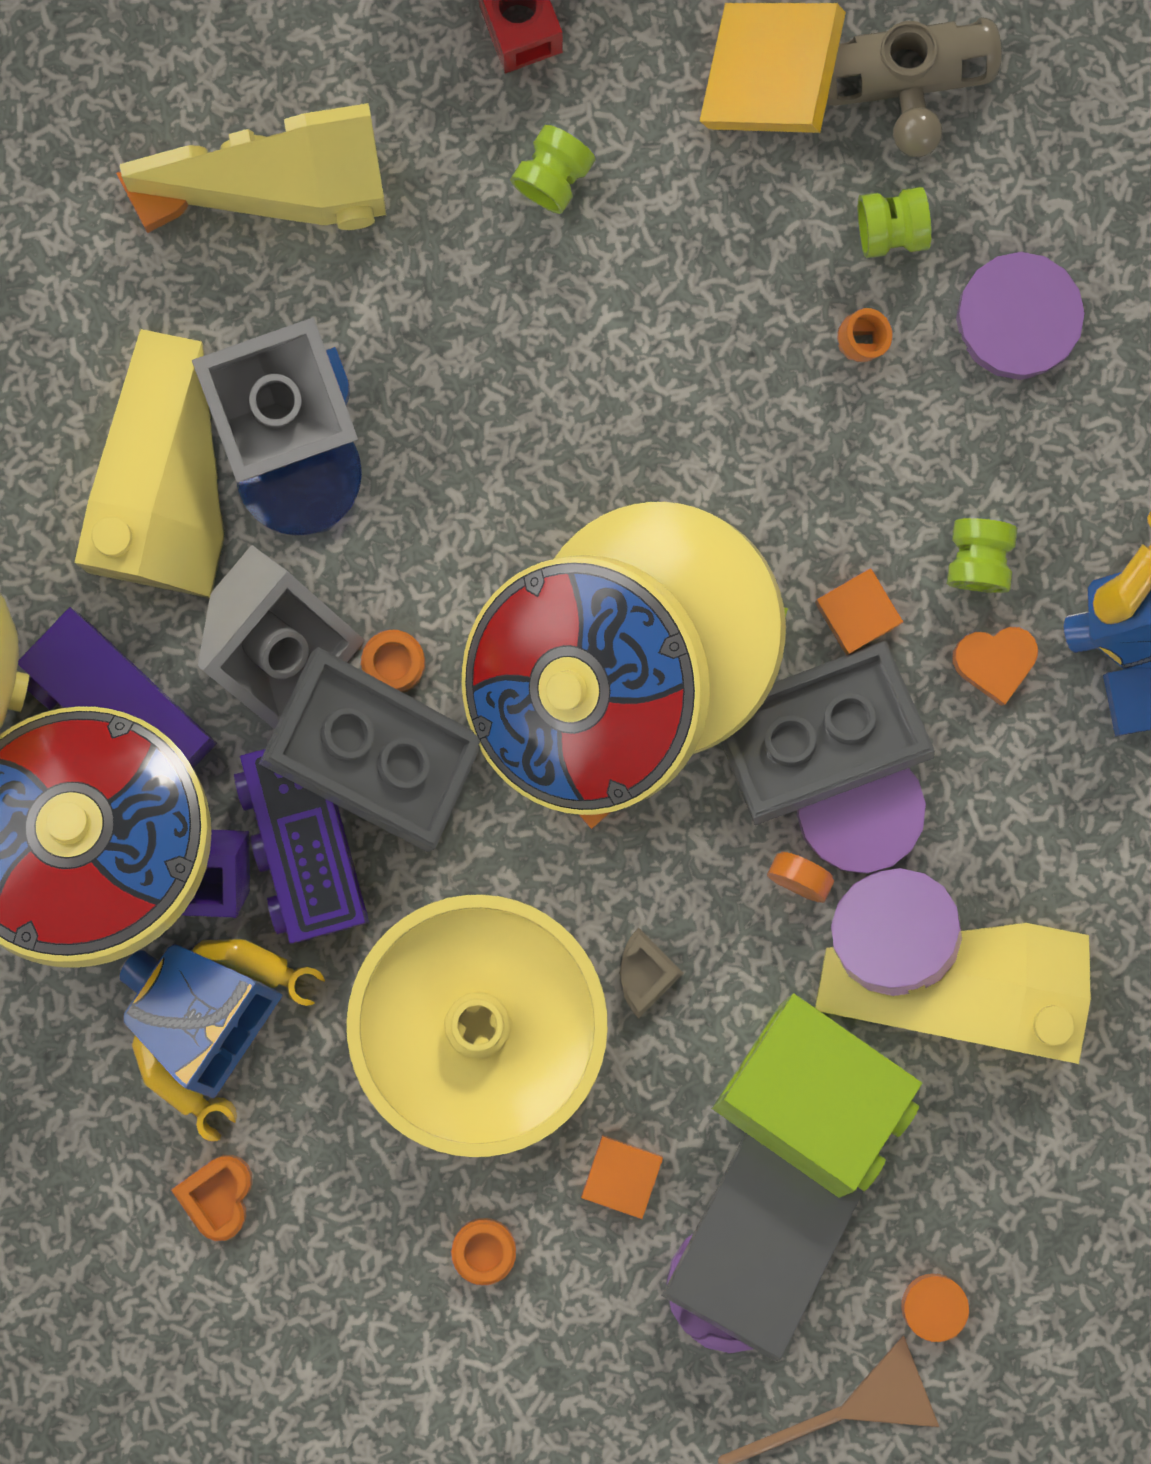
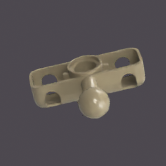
M979 17L976 22L963 26H957L954 21L924 25L917 21H904L895 24L888 31L854 36L851 41L839 44L827 105L837 106L899 97L902 114L893 127V138L898 149L909 157L921 158L931 154L942 139L943 129L937 115L926 108L924 93L978 86L992 82L999 73L1002 60L1001 39L998 27L991 19ZM902 49H909L917 52L922 57L923 63L912 69L902 68L893 61L891 56ZM986 57V72L983 75L974 78H962V60ZM861 75V91L859 93L844 97L837 96V78Z

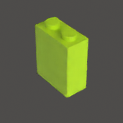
M793 993L776 1009L711 1109L832 1194L841 1198L854 1192L857 1187L862 1191H866L875 1181L886 1162V1159L879 1155L880 1150L891 1134L898 1138L904 1133L919 1110V1105L913 1102L912 1099L921 1087L922 1082Z

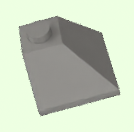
M314 317L192 360L237 483L358 440Z
M251 545L210 594L198 667L275 729L312 651L319 647L348 662L365 640L286 569Z

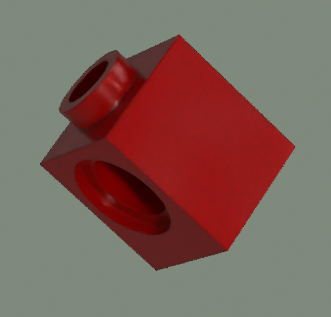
M478 0L479 8L505 74L563 53V32L550 0ZM514 5L526 6L534 12V15L523 23H512L502 16L506 9Z

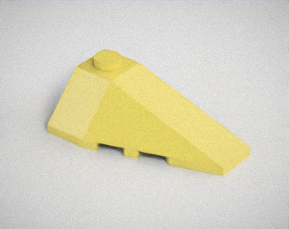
M369 103L304 113L284 119L286 132L268 137L254 135V132L249 129L229 134V140L221 145L220 150L209 153L205 147L188 145L120 164L121 176L128 191L183 199L187 201L188 205L319 225L337 223V227L341 230L362 229L372 225L375 222L374 217L386 215Z
M140 329L89 496L75 563L89 574L210 598L223 546L224 530L220 512L218 476L210 422L211 413L192 363L193 359L204 356L202 341Z
M1030 923L961 931L962 941L956 961L942 979L927 988L923 985L918 989L908 990L909 994L890 996L867 990L848 976L835 953L834 947L826 948L815 1008L820 1012L1079 1064L1091 1000L1089 935Z

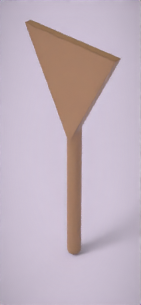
M904 1335L866 1376L842 1406L723 1454L718 1458V1464H737L843 1419L939 1427Z

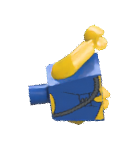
M1150 511V513H1149V515H1148V518H1147L1148 524H1149L1150 527H1151V511ZM1142 544L1122 572L1093 580L1089 585L1088 612L1068 615L1064 621L1065 639L1072 652L1077 653L1098 648L1123 669L1151 668V545L1147 547Z
M243 939L202 940L191 951L173 944L167 948L159 961L145 951L135 952L124 963L120 972V981L137 993L124 1012L123 1021L135 1035L132 1048L144 1084L183 1115H188L189 1113L197 1117V1130L202 1138L208 1141L220 1140L221 1134L208 1125L205 1116L210 1112L220 1111L230 1121L236 1123L237 1112L232 1102L225 1098L216 1097V1095L283 995L273 988L277 987L278 984L286 987L289 997L297 1004L313 1005L315 1002L297 995L294 987L295 981L302 974H311L316 979L325 982L322 973L310 967H300L293 970L287 967V959ZM203 1096H209L211 1099L207 1101Z

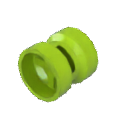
M544 125L533 142L535 149L532 155L533 160L522 161L511 176L510 181L528 199L548 211L561 214L573 197L570 184H573L576 179L584 178L596 161V158L587 146L571 134L555 126Z
M923 187L902 189L898 196L885 198L879 193L859 195L857 216L862 250L866 258L886 256L891 248L904 247L909 252L929 250L931 247V217L927 195Z
M962 518L955 520L952 541L959 548V552L956 554V559L949 564L946 584L957 589L978 592H1009L1012 571L1007 566L1008 558H1006V554L1016 547L1018 528L1010 523L990 519Z

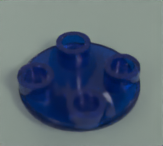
M350 442L238 482L237 488L247 510L257 521L269 529L294 536L323 533L333 528L353 506L361 486V460L354 442Z

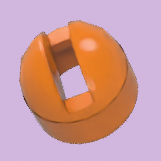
M863 308L847 316L837 332L839 350L848 359L856 362H868L883 355L889 349L893 337L888 319L881 312L872 308ZM872 335L873 344L856 343L854 336Z

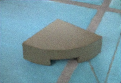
M640 928L636 929L624 948L619 971L624 998L638 1019L683 974Z

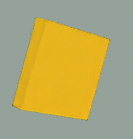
M725 3L700 122L706 128L712 130L820 133L846 12L838 3Z

